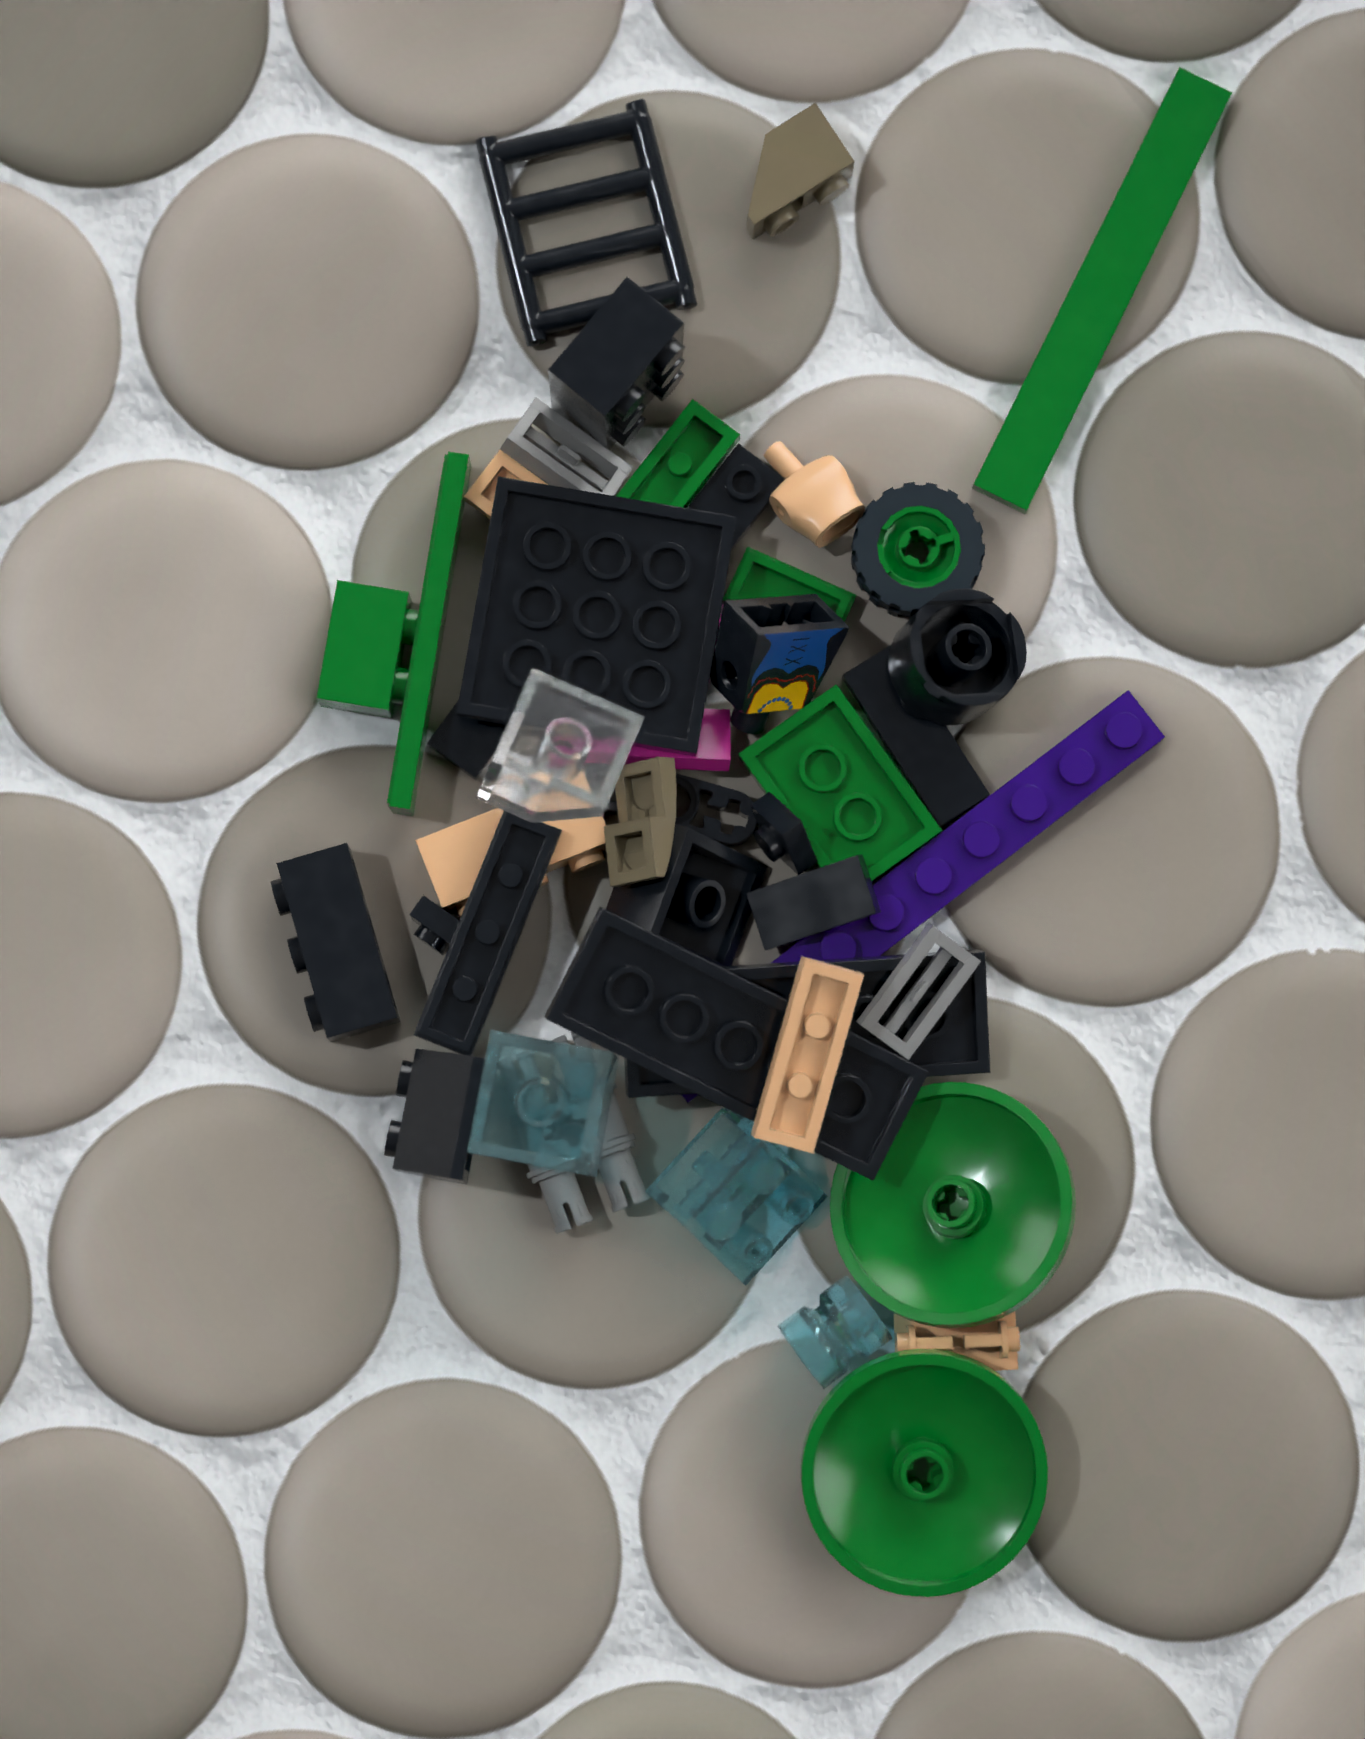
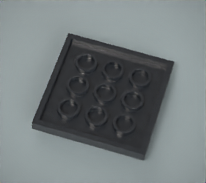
M498 476L458 701L457 716L696 756L737 517Z

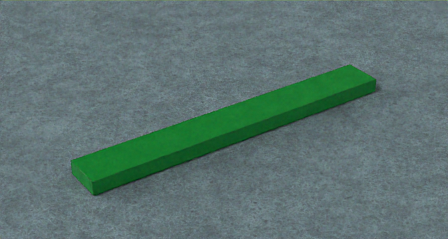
M1181 67L1178 68L983 463L972 489L1026 514L1233 92Z

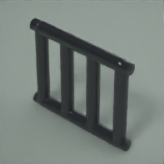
M637 99L625 105V112L501 142L497 141L496 136H484L476 140L479 162L521 329L524 332L528 347H535L546 342L547 334L586 325L612 295L541 311L533 279L538 276L660 247L668 280L641 288L663 306L675 303L678 310L691 309L697 306L694 283L655 130L648 112L646 100ZM628 135L632 136L640 168L513 198L505 165ZM646 191L654 224L527 254L519 221Z

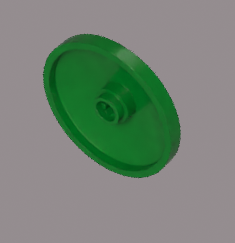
M943 1082L922 1086L874 1181L837 1163L831 1186L830 1219L833 1236L839 1254L856 1282L873 1299L893 1313L916 1323L939 1328H965L987 1324L1005 1317L1028 1303L1044 1288L1060 1266L1068 1249L1075 1222L1076 1199L1072 1173L1060 1144L1048 1127L1035 1113L1013 1097L993 1088L966 1082Z
M910 1349L875 1358L856 1368L833 1387L823 1399L808 1427L802 1448L800 1477L805 1507L812 1527L824 1547L841 1566L857 1578L881 1590L912 1597H933L961 1592L974 1587L1001 1571L1018 1555L1033 1534L1041 1517L1048 1487V1463L1044 1441L1038 1424L1028 1405L1006 1379L983 1363L965 1355L939 1349Z

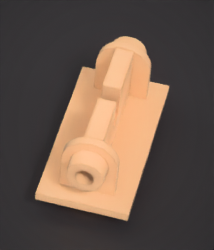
M1015 1311L987 1324L965 1328L927 1326L893 1314L895 1352L910 1349H939L968 1356L994 1371L1018 1370L1017 1351H1020L1019 1327H1016Z

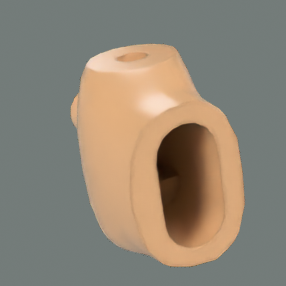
M781 441L772 444L764 453V458L779 475L785 478L769 498L774 512L784 524L809 539L818 548L827 546L854 527L858 523L859 518L863 516L865 512L864 504L856 495L854 485L846 470L832 455L823 456L803 466Z

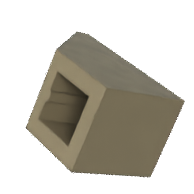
M816 103L765 134L747 216L746 230L752 240L766 231L770 237L780 234L800 218L797 211L815 200L820 205H825L844 193L850 186L847 180L852 177L855 161Z

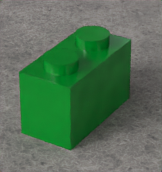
M337 580L316 697L321 707L392 719L394 703L403 704L409 669L401 668L404 645L413 646L419 610L411 609L412 600L409 592Z

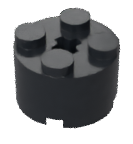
M974 589L948 590L927 602L897 631L890 648V677L901 699L903 709L914 718H924L941 725H961L981 717L1005 697L1022 674L1027 655L1022 628L1011 612L1006 614L992 602L994 600L993 597Z

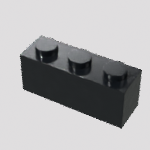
M344 843L277 863L281 878L270 881L280 916L291 913L297 936L287 939L297 974L308 971L314 994L304 997V1002L313 1031L316 1032L324 1029L327 1039L330 1042H334L401 1022L349 845Z

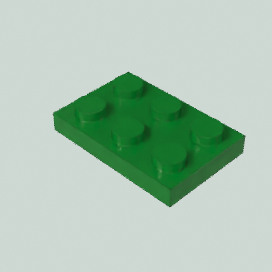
M837 685L831 687L738 753V758L764 794L768 792L773 794L802 821L817 858L816 866L818 868L856 855H863L871 882H873L942 832L940 826Z

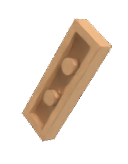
M801 956L751 1131V1135L754 1138L814 1153L864 974L861 972Z

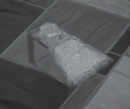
M532 668L490 762L476 799L531 823L601 817L606 810L644 716Z

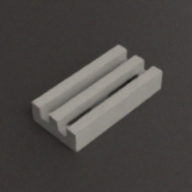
M538 398L533 400L500 447V450L552 486L611 496L615 495L633 468L629 463L608 448H605ZM531 424L537 426L562 445L560 447L531 427ZM580 459H583L610 479L609 482L580 462Z
M928 923L856 1022L909 1060L981 961ZM935 943L939 945V950L884 1025L879 1024L878 1020ZM954 956L959 960V963L901 1040L895 1033L949 959Z

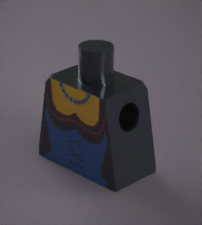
M817 594L725 601L712 660L710 679L713 686L734 707L730 722L738 730L749 734L762 733L771 712L802 709L813 699L849 629V626Z

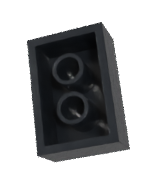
M626 277L548 369L552 409L594 438L605 448L610 450L616 442L623 447L626 446L644 425L646 418L642 416V413L654 397L664 401L684 376V373L680 371L685 362L683 359V351L685 349L683 345L684 322L630 278Z

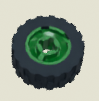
M915 482L904 483L901 488L893 489L892 487L882 492V496L877 501L873 499L866 507L865 513L859 518L851 545L852 570H855L857 575L856 582L861 591L864 589L867 592L869 601L876 607L880 605L888 610L887 614L895 617L902 615L910 619L927 602L945 591L961 588L972 589L982 569L985 543H982L983 530L980 521L976 522L973 516L974 510L968 503L964 504L957 498L958 494L950 489L945 491L937 488L938 484L926 482V485H915ZM914 541L923 542L929 550L925 562L921 564L919 559L911 555L906 556L905 553L907 546Z

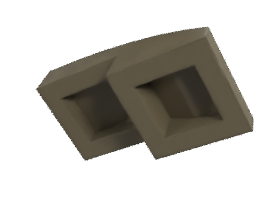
M655 757L613 767L619 823L604 826L610 887H620L665 876L670 860L676 823L675 760L672 757Z

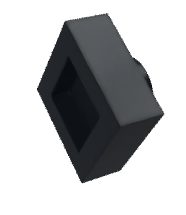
M768 792L750 805L759 829L754 832V837L761 850L771 861L775 862L778 859H782L798 875L818 862L802 821L773 794Z
M423 895L409 914L411 919L419 925L413 935L439 954L444 955L449 948L459 920Z

